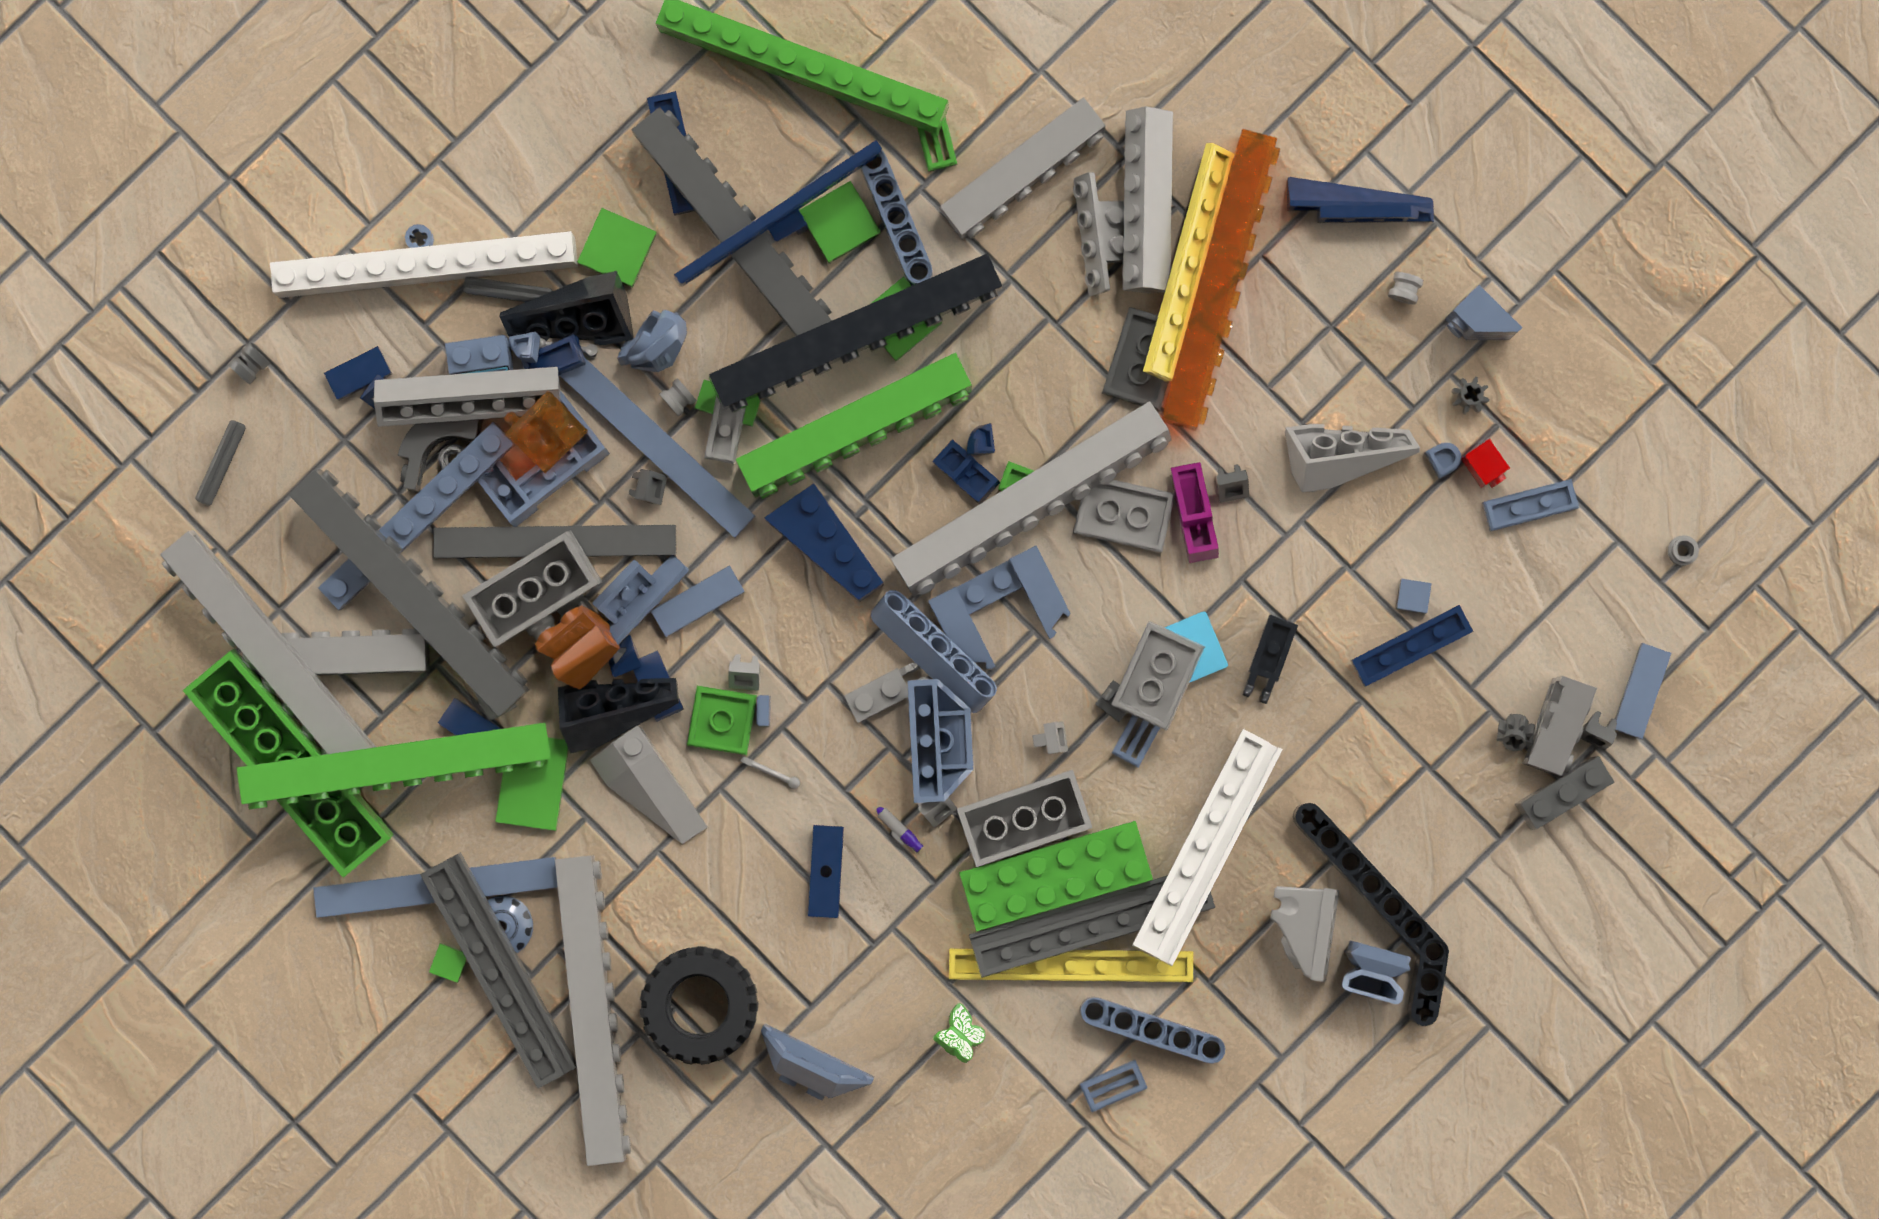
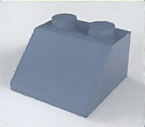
M1480 285L1445 319L1449 323L1447 325L1448 329L1456 337H1463L1466 340H1510L1523 328Z

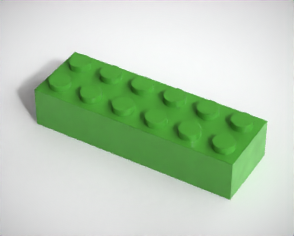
M1136 821L959 872L976 932L1153 880Z

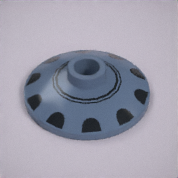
M497 896L487 900L498 921L506 923L507 929L505 933L515 952L518 953L523 950L529 943L533 933V919L528 908L518 899L509 896Z

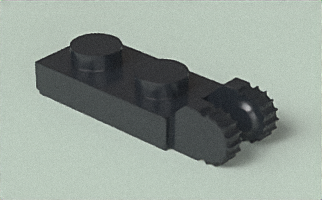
M1273 615L1268 616L1248 671L1250 674L1243 690V696L1249 698L1250 694H1252L1258 675L1268 679L1260 695V702L1267 704L1274 684L1279 680L1298 627L1297 624Z

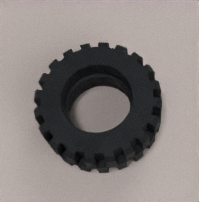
M698 946L682 949L670 954L655 966L654 970L648 975L644 989L641 991L640 1017L643 1018L645 1025L643 1028L646 1034L651 1037L654 1046L658 1050L661 1049L669 1058L683 1061L685 1064L704 1065L728 1057L747 1040L757 1020L759 1001H757V989L750 977L751 974L739 963L738 959L717 948ZM695 976L708 977L716 981L723 988L728 999V1011L723 1023L714 1031L706 1034H693L682 1029L674 1020L671 1012V998L675 989L684 980Z

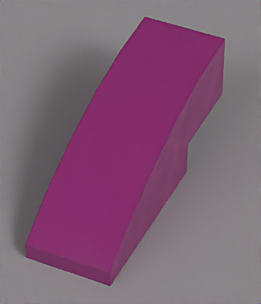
M1197 462L1171 467L1176 503L1189 563L1219 558V547L1213 525V515L1201 463Z

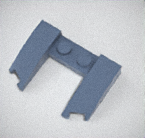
M561 391V413L541 415L563 442V445L518 480L512 476L501 460L478 480L479 484L513 527H517L538 510L537 506L577 474L583 470L589 471L610 454Z
M1037 546L928 600L944 634L973 662H986V669H992L996 666L970 614L1021 588L1024 589L1049 639L1053 638L1057 633L1052 627L1061 615L1064 614L1069 617L1071 614Z

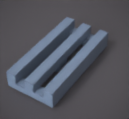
M1132 715L1112 754L1139 768L1160 727L1154 725L1135 759L1131 755L1149 722L1143 720L1126 753L1120 750L1138 717Z
M1136 1060L1079 1083L1091 1112L1148 1088ZM1133 1068V1074L1089 1092L1088 1087ZM1136 1079L1139 1082V1085L1100 1102L1094 1103L1092 1099Z

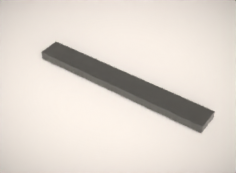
M676 525L434 528V558L526 557L570 530L587 557L676 556Z

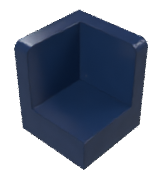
M797 210L770 228L769 232L774 241L779 242L795 232L800 235L809 229L802 214Z

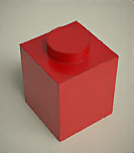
M1490 438L1461 458L1481 488L1487 484L1491 488L1495 487L1506 479L1504 472L1510 469Z

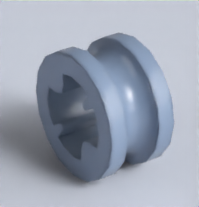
M416 224L409 227L406 231L405 242L409 248L433 246L434 237L426 226ZM418 231L422 235H427V240L423 239L425 244L419 246L416 242L412 243V238H416L414 234Z

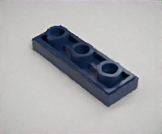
M813 825L809 917L839 918L844 827ZM825 865L832 869V874L829 877L821 875V868Z

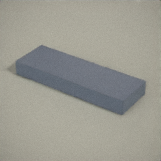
M1572 479L1482 502L1490 532L1579 508Z
M729 565L651 610L665 637H668L745 593Z
M1641 643L1615 718L1617 721L1615 731L1643 739L1672 653Z

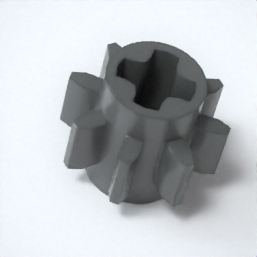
M1475 377L1471 383H1467L1466 379L1462 378L1460 380L1462 388H1453L1451 391L1457 395V400L1452 405L1462 406L1464 415L1471 408L1476 413H1479L1481 411L1479 403H1488L1490 400L1484 396V391L1488 388V385L1481 387L1477 384L1478 377ZM1467 390L1469 392L1475 391L1477 394L1473 400H1466L1464 398Z
M1509 714L1506 721L1499 720L1497 741H1503L1505 749L1522 751L1526 744L1531 746L1533 744L1535 724H1529L1526 716L1521 714Z

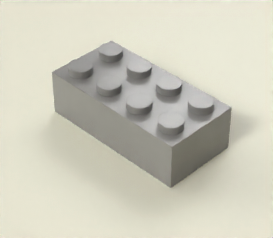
M570 530L462 596L495 648L602 583V580Z
M1073 770L957 809L976 867L1093 828Z

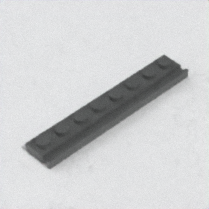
M460 852L421 873L420 875L537 1088L577 1068L573 1055L462 853Z
M1167 876L969 934L981 978L1140 931ZM1211 891L1200 913L1215 908Z

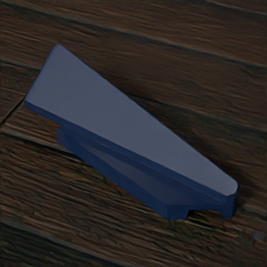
M1295 177L1287 179V211H1317L1318 223L1434 222L1433 199L1429 197Z

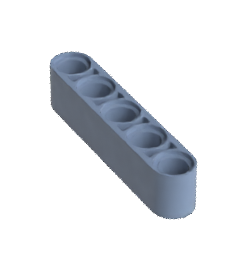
M882 150L880 156H878L882 161L880 167L869 169L865 165L861 168V171L906 280L913 286L933 277L932 265L888 159ZM881 184H889L893 188V192L887 197L878 195L876 190ZM893 211H900L905 216V219L900 224H892L888 220L889 214ZM908 238L915 241V249L911 252L902 251L899 247L902 240ZM916 266H922L926 268L928 274L924 279L916 280L911 276L912 269Z
M896 590L886 592L872 609V621L932 679H939L970 708V713L981 711L996 694L997 687L995 682L902 593Z
M1089 997L1080 1006L1081 1017L1092 1026L1206 1063H1217L1225 1055L1226 1048L1223 1041L1213 1034L1099 997ZM1096 1002L1102 1006L1103 1012L1098 1019H1090L1086 1016V1007L1090 1003ZM1120 1012H1127L1132 1018L1130 1026L1125 1029H1120L1115 1025V1017ZM1154 1021L1159 1023L1161 1031L1156 1038L1145 1036L1144 1027L1148 1022ZM1179 1031H1186L1190 1037L1188 1045L1183 1048L1176 1047L1173 1042L1174 1035ZM1210 1040L1216 1041L1219 1046L1218 1053L1213 1057H1206L1202 1051L1204 1043Z

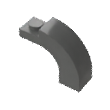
M484 419L414 424L404 437L398 452L400 458L409 460L408 465L404 464L401 471L400 481L404 482L403 488L408 491L419 492L426 460L430 452L438 444L446 440L461 439L472 442L481 434Z

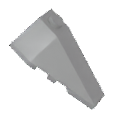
M1308 424L1285 428L1292 475L1302 492L1331 489L1420 453V447L1410 430L1372 428L1369 432L1353 431V426H1342V430L1324 429V424Z
M641 726L634 727L590 760L608 787L680 843L684 844L708 827Z

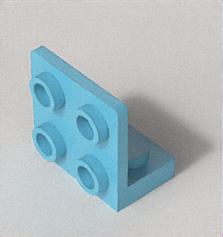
M1205 611L1164 627L1205 646L1190 682L1228 666Z

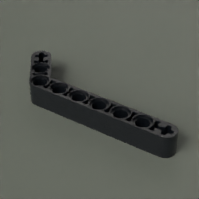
M1304 803L1297 806L1293 813L1295 825L1417 955L1407 1014L1413 1023L1421 1026L1432 1025L1439 1015L1449 956L1447 944L1320 807L1313 803ZM1303 809L1305 811H1314L1312 819L1317 824H1321L1322 821L1326 823V825L1317 829L1314 835L1311 833V830L1316 829L1310 822L1302 823L1301 821L1304 817L1301 813ZM1327 830L1334 832L1337 839L1335 845L1331 848L1325 847L1321 842V835ZM1347 853H1353L1357 858V865L1352 870H1347L1342 865V858ZM1368 875H1373L1378 880L1377 889L1371 893H1368L1363 888V880ZM1389 898H1395L1399 903V909L1394 915H1388L1384 910V903ZM1415 920L1419 924L1420 931L1417 936L1410 938L1405 933V925L1407 922ZM1431 943H1437L1441 950L1440 956L1435 960H1430L1426 955V948ZM1427 973H1431L1435 977V985L1430 990H1424L1421 986V978ZM1418 993L1433 996L1432 1001L1426 999L1425 1008L1430 1010L1429 1016L1424 1015L1422 1020H1420L1421 1016L1416 1014V1009L1422 1008L1424 1002L1423 998H1417Z

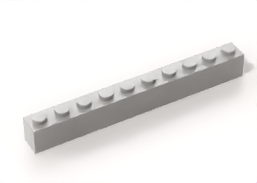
M1149 401L892 557L891 560L913 597L918 594H926L935 587L936 583L945 578L950 579L956 576L964 566L981 561L985 558L987 552L996 547L1007 545L1015 535L1022 531L1032 530L1046 516H1054L1060 513L1069 502L1074 499H1083L1097 485L1111 482L1120 471L1137 466L1143 457L1152 452L1162 451L1168 445V442L1172 440L1169 429Z
M194 530L186 532L160 554L165 560L162 562V565L173 577L177 575L183 581L182 589L192 600L196 598L204 606L202 612L211 623L217 622L224 630L221 634L230 646L235 647L237 645L244 654L241 657L244 663L252 671L257 669L263 676L261 682L271 694L276 692L284 701L281 703V706L292 718L296 716L303 724L301 727L303 733L311 741L316 739L323 747L321 750L322 755L376 747Z
M594 855L555 859L587 1166L624 1162L627 1159L626 1154H631V1143L629 1135L624 1136L623 1123H628L626 1105H621L620 1093L624 1092L623 1074L617 1073L616 1062H621V1050L619 1043L614 1044L613 1032L618 1031V1021L616 1013H611L610 1001H615L613 982L608 983L607 971L612 969L610 952H605L603 941L608 940L607 922H601L600 910L605 909L603 891L598 892L597 879H602L600 861H595Z

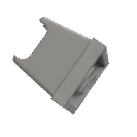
M1277 886L1274 891V897L1281 901V907L1271 911V920L1279 925L1284 934L1281 942L1288 959L1292 962L1295 969H1301L1304 976L1311 978L1310 980L1326 981L1340 890Z

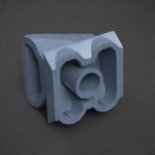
M1350 940L1348 948L1344 952L1355 968L1344 975L1342 988L1346 991L1385 1002L1400 1004L1404 992L1392 977H1398L1410 970L1409 963L1411 957Z

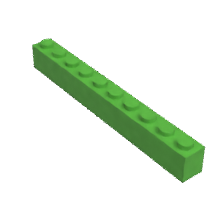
M664 0L656 21V26L661 33L914 127L935 133L936 135H939L949 109L947 99L680 0Z
M546 723L249 765L236 767L241 804H248L250 810L267 807V801L279 799L280 805L298 803V796L310 795L311 800L330 798L329 792L341 790L342 796L359 794L361 793L360 787L371 785L373 791L392 789L391 783L403 781L404 787L420 785L422 784L421 778L434 776V782L453 780V773L464 772L465 778L481 776L483 775V769L495 767L496 773L514 771V764L525 763L526 769L544 766L543 760L551 759Z

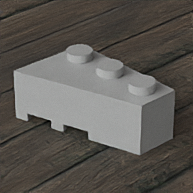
M1565 676L1552 678L1534 730L1533 744L1528 747L1523 762L1524 765L1555 776H1562L1564 771H1569L1574 755L1571 753L1575 743H1578L1582 736L1584 728L1582 725L1591 709L1597 690L1596 687Z

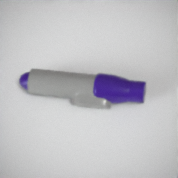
M878 807L876 809L877 817L892 830L891 835L903 846L906 844L918 853L923 845L918 841L913 832L907 829L887 808Z

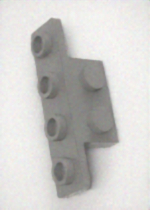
M1088 172L1074 178L1073 193L1077 203V222L1080 227L1082 240L1081 252L1084 257L1086 270L1085 282L1088 287L1089 296H1097L1110 290L1107 263L1123 262L1124 201H1098L1095 173Z

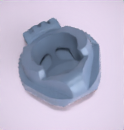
M653 310L639 328L635 338L624 342L617 357L619 364L622 366L630 364L633 369L660 372L672 366L687 336L686 321L677 312L662 310L659 313Z

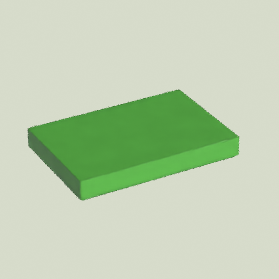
M548 737L551 759L543 760L544 766L526 769L525 763L514 764V771L503 772L496 822L557 831L569 751L565 740Z

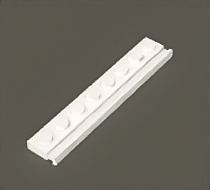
M1244 729L1241 731L1134 940L1133 947L1173 966L1283 749L1271 745L1269 742Z

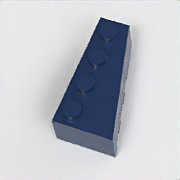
M814 483L764 517L766 522L781 533L857 601L861 602L884 586V582Z

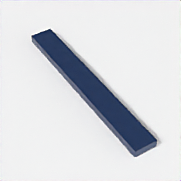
M873 141L675 273L674 279L679 287L685 286L880 156L882 147L878 141Z

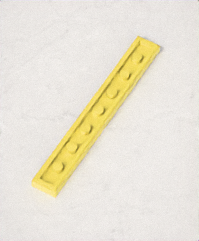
M1206 143L1143 369V372L1163 381H1172L1234 158V153L1214 143Z
M949 948V979L1193 982V951H1180L1173 966H1170L1138 950H1073L981 978L973 949Z

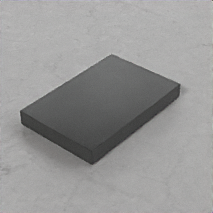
M1129 307L1102 394L1139 406L1150 401L1156 411L1159 412L1169 381H1163L1143 372L1158 315Z

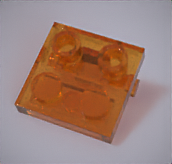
M549 390L521 418L514 412L507 413L504 418L511 426L505 434L545 474L588 432Z

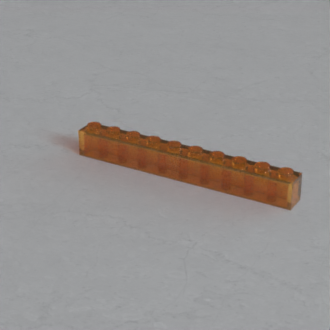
M1246 129L1241 131L1162 414L1164 423L1196 431L1198 424L1204 425L1209 409L1204 407L1206 395L1212 396L1217 380L1212 378L1214 366H1221L1225 350L1220 349L1222 337H1229L1233 322L1227 320L1230 308L1236 310L1241 292L1235 291L1238 279L1243 281L1245 279L1249 263L1243 261L1246 251L1252 252L1257 234L1251 232L1254 222L1260 223L1265 207L1259 203L1262 193L1268 194L1273 178L1267 176L1270 164L1276 166L1281 149L1275 147L1277 142L1275 137Z

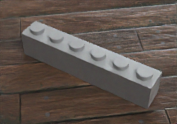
M1083 97L940 206L941 214L962 240L966 236H969L970 239L975 237L985 228L982 224L991 217L995 221L1009 210L1006 206L1015 199L1018 202L1024 200L1032 193L1030 188L1040 181L1044 184L1056 174L1054 170L1062 163L1068 166L1080 156L1078 151L1088 145L1091 148L1104 138L1102 133L1105 132L1106 125Z
M1147 106L1126 111L1123 290L1154 294L1165 292L1171 269L1173 111Z
M558 367L375 380L374 406L377 426L561 413Z
M402 629V635H390V630H372V636H360V631H342V637H330V632H311L312 638H300V633H281L315 675L430 672L429 642L416 629ZM257 669L254 670L259 677H263Z

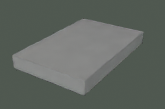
M1112 480L1107 484H1099L1091 489L1086 497L1081 499L1073 533L1162 553L1175 493Z
M1148 621L1111 705L1167 731L1205 646Z

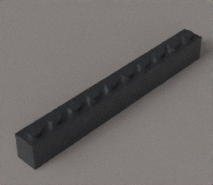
M987 253L709 374V380L723 411L730 408L731 412H736L748 406L747 400L757 396L759 400L766 399L776 394L775 388L786 384L787 388L796 386L804 382L803 376L814 372L815 376L821 375L832 369L830 364L839 360L846 364L859 358L858 352L870 348V351L873 352L888 345L886 340L895 336L899 340L914 334V328L925 324L926 328L934 326L943 321L941 316L953 312L954 316L971 309L969 304L980 300L982 304L998 297L997 292L1003 286Z

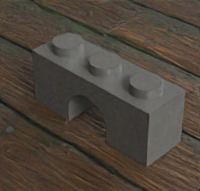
M1599 756L1591 757L1566 772L1567 774L1560 779L1538 789L1515 803L1530 830H1537L1615 783Z

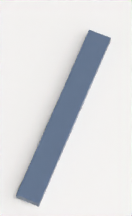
M585 357V365L559 375L734 538L756 517Z
M556 857L470 868L485 896L558 887L555 866ZM420 874L313 887L317 918L435 903Z

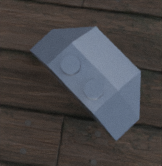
M939 679L908 681L914 803L944 802L974 769L970 708Z
M764 1024L761 1029L774 1070L781 1074L779 1080L793 1087L797 1083L808 1087L806 1093L817 1099L823 1100L824 1096L833 1098L870 1085L874 1080L875 1076L768 1024Z

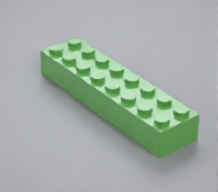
M955 352L737 458L736 461L754 497L761 496L762 499L776 494L778 492L777 487L788 482L789 486L803 481L806 479L804 474L813 469L817 473L826 470L833 465L832 460L840 456L844 460L858 454L860 452L859 447L867 443L875 446L887 439L886 435L896 429L898 433L912 428L914 420L924 416L925 420L937 416L942 412L941 407L949 403L953 407L962 404L969 399L968 396L972 393V384Z
M236 649L229 651L182 690L247 766L322 755L321 748L315 741H311L301 730L302 726L294 717L292 718L281 706L280 700L264 687L261 682L262 679L244 663L241 658L242 656ZM341 790L329 792L330 798L311 800L310 795L298 796V803L281 805L343 878L393 836L392 831L360 794L342 796Z

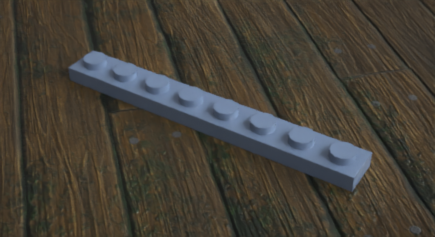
M492 422L382 526L379 531L386 538L391 536L402 547L400 551L402 553L516 444L495 422ZM348 559L318 588L338 610H341L371 581Z

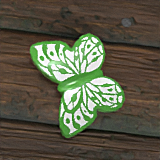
M958 1003L951 1010L949 1016L950 1027L947 1030L937 1032L933 1036V1040L942 1046L947 1053L956 1056L961 1062L967 1063L973 1056L972 1046L980 1045L986 1035L982 1027L972 1025L971 1015L964 1005Z

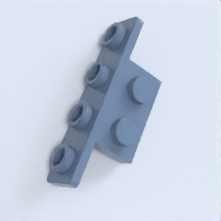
M671 555L652 575L636 560H633L592 602L609 619L607 623L610 625V633L618 645L688 572L689 569L674 555Z

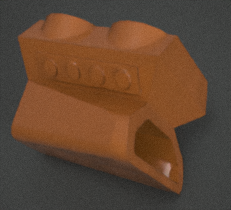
M582 605L565 613L561 618V622L542 632L535 643L537 651L554 659L551 668L555 678L579 690L586 686L620 649L610 633V625L600 614Z

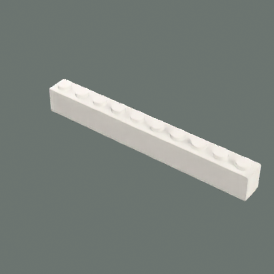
M571 231L270 263L272 291L279 298L465 279L466 277L478 278L578 267L576 242Z

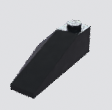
M617 271L589 276L500 312L499 315L509 337L536 332L540 338L547 341L549 338L564 339L574 334L579 340L594 341V345H608L633 340L634 337L627 293Z
M676 678L641 679L637 683H624L623 679H613L612 684H598L597 680H590L581 690L570 685L558 687L559 725L570 754L599 747L679 703L678 682Z

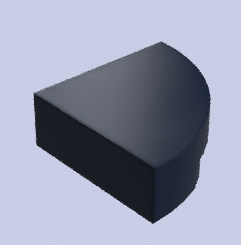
M989 423L976 427L968 439L967 455L995 453L992 424Z

